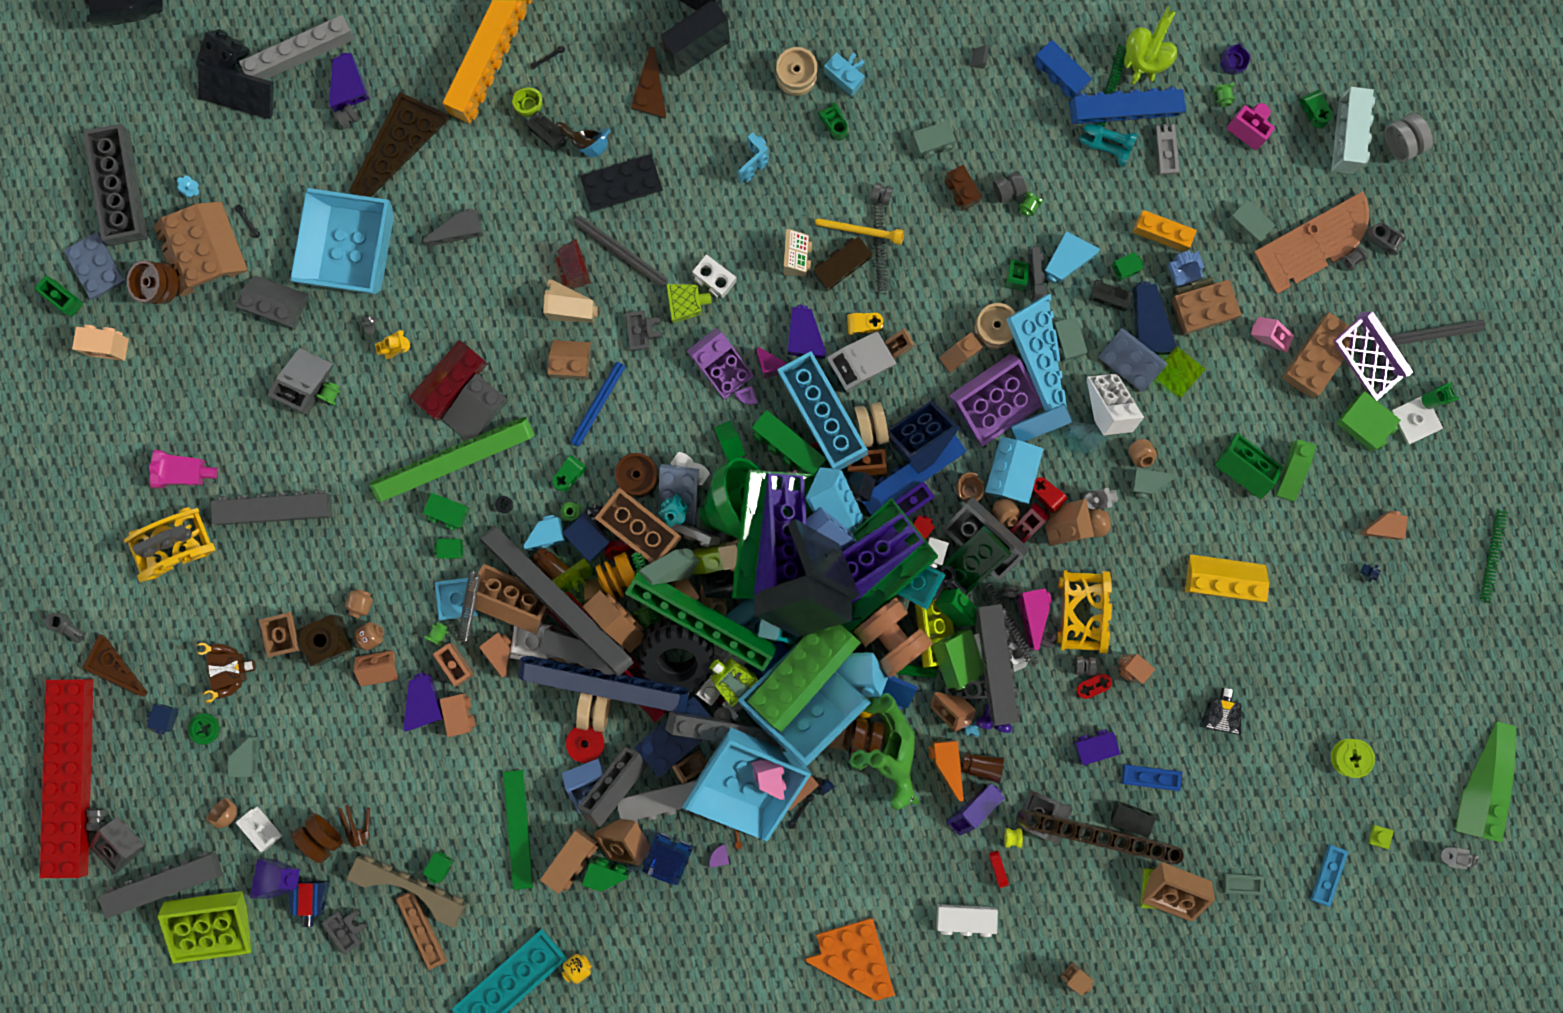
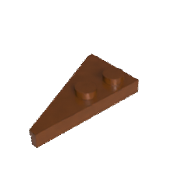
M650 46L631 109L666 119L655 47Z
M99 634L83 669L142 697H146L147 690L106 636Z

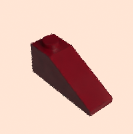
M1035 502L1009 531L1022 543H1025L1046 522L1049 514Z

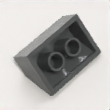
M255 276L242 289L236 307L244 312L296 330L309 294Z

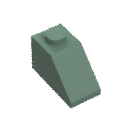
M1137 468L1133 470L1130 493H1134L1135 497L1147 498V496L1154 494L1174 479L1175 474Z
M258 737L247 738L228 757L226 762L228 777L257 776Z

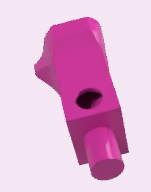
M156 449L153 452L149 465L150 485L154 489H162L171 485H203V478L217 479L218 468L205 467V461L202 459L169 455L167 452Z

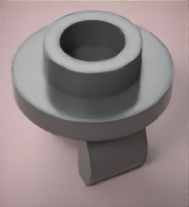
M373 315L363 317V321L359 323L360 325H365L367 335L375 333V322L379 321L378 318H374Z
M1045 627L1040 645L1045 648H1052L1057 643L1056 637L1058 632L1055 631L1052 635L1047 632L1048 627Z

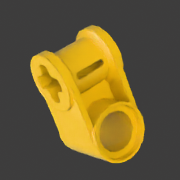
M852 313L847 315L849 335H854V333H872L880 331L883 327V317L879 313ZM874 318L879 322L876 327L873 326V323H869Z

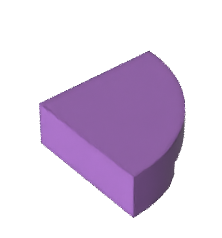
M752 385L734 392L738 400L744 404H759Z
M725 844L720 845L712 853L710 868L729 864Z

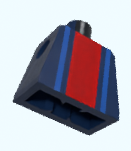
M298 881L297 888L288 892L291 915L302 916L301 927H313L314 916L324 913L329 881Z

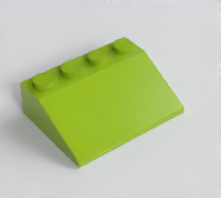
M242 891L164 901L158 913V919L173 964L251 953L248 912Z

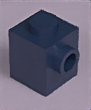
M153 704L152 711L147 716V727L152 728L153 732L158 734L172 731L179 709L163 704Z

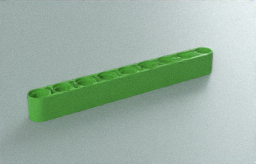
M521 417L371 481L369 486L376 500L382 502L529 440L535 434L527 417Z

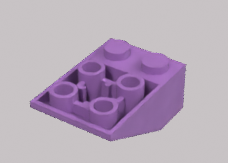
M717 328L686 351L724 399L754 376L724 334Z

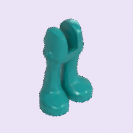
M1086 123L1084 130L1095 137L1082 134L1079 141L1089 146L1090 149L1103 150L1117 156L1118 164L1125 167L1138 134H1122L1105 129L1102 125ZM1102 138L1118 142L1124 147L1103 141Z

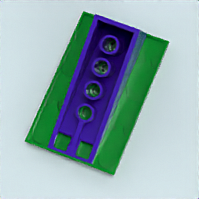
M756 470L747 471L732 598L755 599V594H758L759 591L807 575L788 524L796 519L806 525V519L813 514L806 497L816 475Z
M892 498L852 533L857 543L843 551L860 593L852 601V621L841 624L851 634L938 558L937 553Z

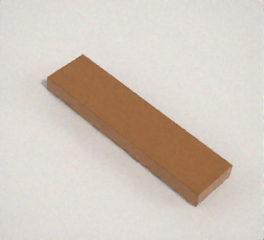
M410 891L396 898L428 971L447 962L418 896Z

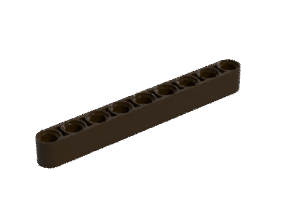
M1022 809L1017 814L1018 823L1029 830L1177 865L1184 858L1182 849L1170 843L1031 809ZM1031 815V821L1026 823V818ZM1049 819V825L1045 828L1044 823ZM1065 824H1067V829L1065 832H1063L1062 828ZM1085 828V834L1081 836V831ZM1103 833L1102 839L1099 840V835ZM1119 837H1121V841L1117 845L1116 841ZM1138 842V847L1134 849L1135 843ZM1156 846L1155 852L1152 853L1153 847Z

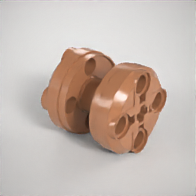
M897 598L882 607L853 631L856 638L865 647L878 638L890 652L879 661L883 672L889 678L933 645L931 639L922 629H919L908 638L897 625V622L908 614L904 605Z

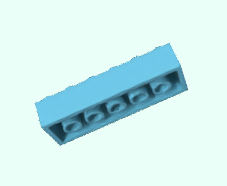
M812 351L777 369L781 380L831 469L841 470L868 455L865 444Z

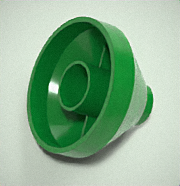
M735 458L716 469L705 503L700 510L701 519L708 529H716L739 539L747 471H762L753 462L744 458Z

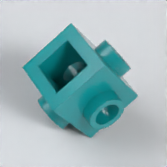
M678 494L670 499L666 498L660 504L661 508L658 515L661 521L670 528L675 524L680 525L686 520L685 516L689 507Z

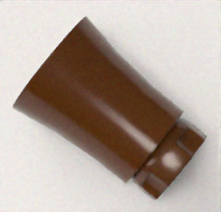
M543 547L531 559L559 588L564 586L575 572L573 568L566 565L551 551Z
M965 753L962 772L1000 784L1004 757Z

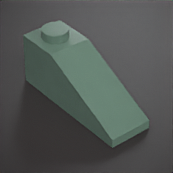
M688 548L674 550L640 569L639 573L650 585L689 579L699 560Z

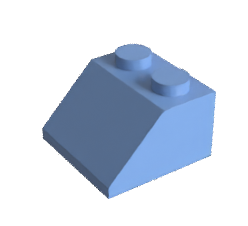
M599 759L562 773L566 791L579 814L581 812L577 808L578 805L605 773Z

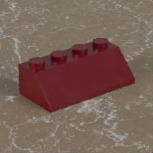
M458 340L410 395V398L434 419L439 421L453 405L467 383L476 373L479 375L488 363L461 340Z

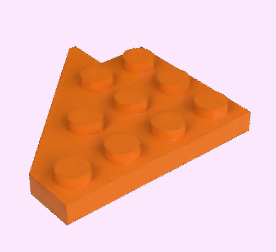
M873 918L816 934L821 954L807 957L806 962L875 1001L895 995Z

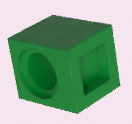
M1133 252L1115 260L1111 266L1120 282L1140 273L1143 269V261L1139 255L1137 256L1136 252Z
M437 539V543H434V555L438 559H463V540Z
M437 851L433 854L423 874L427 876L426 879L434 884L437 882L441 883L455 860Z

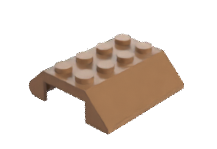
M222 202L192 205L160 218L153 226L155 234L158 235V241H166L161 249L164 252L163 255L167 264L173 267L177 275H180L178 277V294L180 297L195 292L194 287L221 276L228 275L231 278L248 271Z

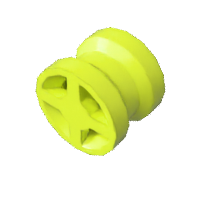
M1005 828V848H1010L1011 846L1022 848V829L1011 830L1010 828Z

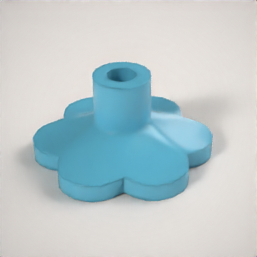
M184 176L177 179V189L181 194L189 198L199 194V185L191 177Z

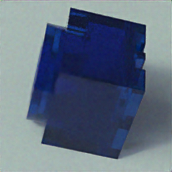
M658 831L642 871L663 882L679 885L694 845Z

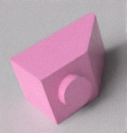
M1258 317L1252 327L1251 335L1259 342L1285 353L1288 352L1294 335L1278 320Z

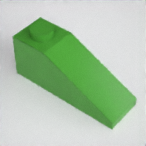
M1300 439L1291 442L1277 490V497L1295 502L1312 463L1316 444Z

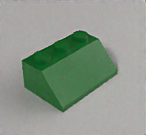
M1238 432L1215 463L1221 472L1229 475L1237 484L1245 487L1253 496H1257L1259 499H1262L1276 485L1283 466Z

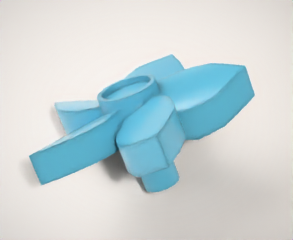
M976 722L964 727L965 736L971 734L974 737H979Z

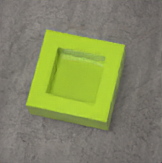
M1373 825L1368 844L1389 849L1394 831Z

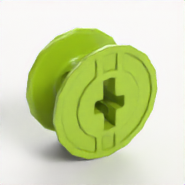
M1343 739L1333 747L1331 762L1338 773L1351 778H1361L1372 771L1375 764V754L1372 748L1360 739ZM1353 755H1355V759H1352V761H1350V758L1353 757Z

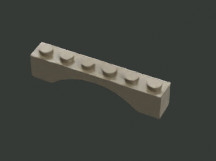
M364 854V856L356 858L347 880L364 888L382 884L405 888L416 894L426 903L432 911L435 920L452 928L458 925L467 903L463 902L464 899L458 895L451 897L445 894L446 891L440 887L432 888L427 886L428 882L419 878L414 880L405 871L400 870L396 872L387 863L382 862L379 864L374 862L375 858Z

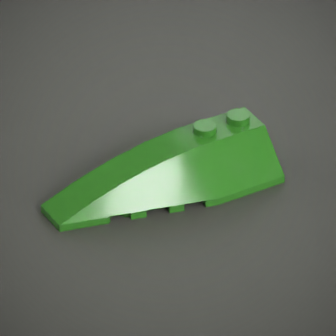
M1496 721L1486 746L1479 756L1478 763L1470 775V780L1462 792L1455 831L1493 841H1503L1513 786L1516 726Z

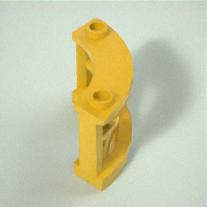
M190 507L184 508L178 514L156 521L141 529L133 530L124 539V543H128L139 570L140 574L137 575L139 583L160 577L174 569L173 566L181 561L183 564L207 557L216 550L214 544L209 540L199 515V509L191 510ZM193 519L197 530L192 532L193 535L191 539L186 541L187 543L183 544L184 542L178 541L174 544L172 557H169L163 551H157L155 555L159 554L161 556V561L157 562L158 557L143 558L134 552L133 547L140 543L139 540L143 539L145 541L168 529L183 525L185 520ZM189 524L186 526V529L190 530L192 525ZM199 534L203 546L193 537ZM181 544H183L182 546L186 547V550L184 552H181L179 550Z
M1063 570V576L1059 577L1058 587L1062 589L1061 628L1056 637L1057 643H1060V650H1099V653L1107 654L1110 640L1108 620H1111L1112 604L1109 603L1110 593H1112L1110 572L1102 571V574L1071 573L1068 570ZM1069 582H1082L1084 590L1077 584H1075L1076 590H1071ZM1087 583H1100V584H1095V585H1092V586L1088 587V584H1087ZM1091 593H1093V598L1096 595L1100 597V601L1098 603L1093 601ZM1069 595L1074 597V598L1070 601V603H1069ZM1084 597H1087L1088 602L1094 608L1101 610L1100 614L1094 615L1087 621L1086 626L1080 622L1073 611L1075 606ZM1068 617H1069V619L1071 620V622L1073 623L1072 625H1069V626H1068ZM1098 621L1099 627L1094 628V626H1092L1090 630L1089 628L1092 622ZM1069 631H1074L1073 638L1082 632L1081 640H1067ZM1088 636L1089 638L1097 641H1085V639Z

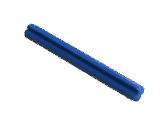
M615 363L571 438L570 442L575 446L579 447L623 373L625 365L622 363Z

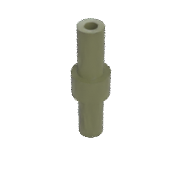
M1212 277L1201 281L1195 280L1189 282V285L1176 288L1175 291L1177 295L1212 285L1214 280Z

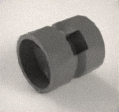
M1019 171L1009 174L1007 179L1000 177L993 180V189L1000 203L1011 200L1012 196L1020 197L1027 193L1025 181Z

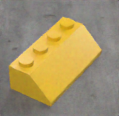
M1189 554L1185 586L1186 593L1258 603L1267 602L1269 579L1266 565Z

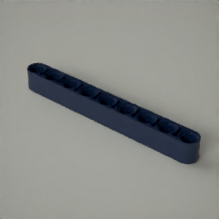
M523 656L520 658L519 679L523 681L681 713L687 710L689 690L684 687L622 674L619 677L614 673L607 675L597 669H586L582 666L534 656Z

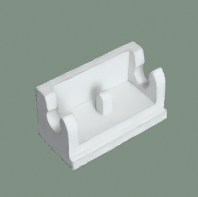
M258 806L251 809L236 822L260 852L266 851L282 837L281 833Z

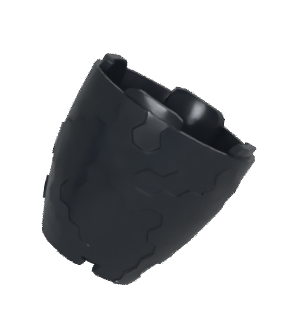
M84 0L89 5L90 11L86 22L91 23V25L106 26L131 23L163 12L162 0Z

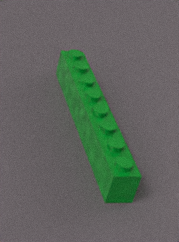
M639 568L625 594L764 672L773 658L776 645L764 638L758 637L757 634L667 583L650 585L639 573Z

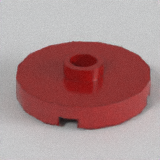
M592 725L587 730L574 727L566 739L568 754L580 763L594 761L602 754L605 748L604 736L602 732L594 731ZM583 740L588 741L587 747L582 746Z

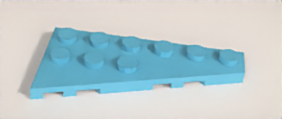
M1051 294L1044 295L1006 318L1045 411L1065 404L1067 408L1065 391L1061 387L1060 378H1063L1062 371H1059L1058 366L1060 356L1057 335L1052 324L1054 314L1053 311H1050L1049 301H1052Z

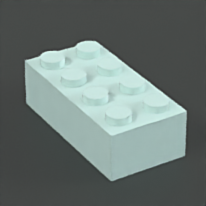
M1350 87L1339 98L1331 171L1354 174L1368 163L1370 157L1368 145L1372 138V134L1369 132L1374 118L1371 115L1375 104L1374 89Z

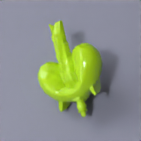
M1170 6L1166 7L1153 35L1144 27H1137L1128 35L1124 64L1126 68L1132 65L1135 71L1132 76L1133 78H1131V84L1133 85L1138 82L1142 73H1146L1150 81L1153 82L1156 74L1168 69L1176 60L1177 47L1171 42H1162L1176 14L1175 11H1170Z

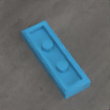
M1062 404L1013 424L1011 428L1016 439L1025 442L1072 423V419L1066 405Z
M1328 844L1310 900L1331 907L1349 851Z

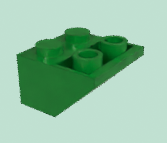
M598 856V859L594 858L590 862L582 886L602 892L626 880L631 871L627 870L628 866L617 863L613 865L609 863V859Z

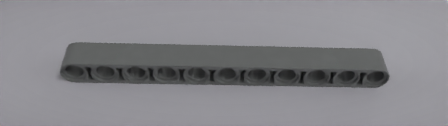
M496 526L491 527L479 538L484 546L616 676L619 677L633 664L632 659Z

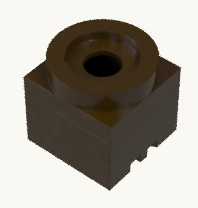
M339 615L327 616L295 630L299 638L300 648L306 655L310 666L323 665L354 651Z

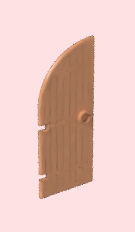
M1364 191L1254 251L1276 294L1291 287L1289 279L1292 278L1296 284L1327 267L1328 264L1325 259L1330 258L1332 263L1351 253L1359 245L1366 233L1369 222V206Z

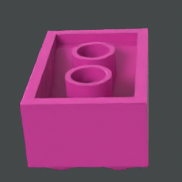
M1046 588L1017 594L1026 638L1029 644L1028 647H1031L1029 651H1036L1040 648L1050 608L1049 603H1051V596L1049 592H1046Z

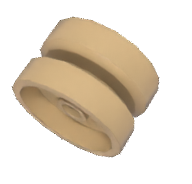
M792 47L785 50L779 56L776 65V80L779 87L785 93L791 96H801L813 89L817 81V61L809 50L802 47Z
M1002 303L986 306L975 321L974 332L977 340L983 346L990 349H999L1008 345L1014 337L1006 318L1016 312L1008 305Z
M881 402L870 404V416L864 405L854 407L855 428L866 448L872 447V434H874L878 445L889 443L887 423Z
M581 693L577 706V729L587 730L593 719L592 726L594 731L605 732L611 699L596 696L595 700V695Z

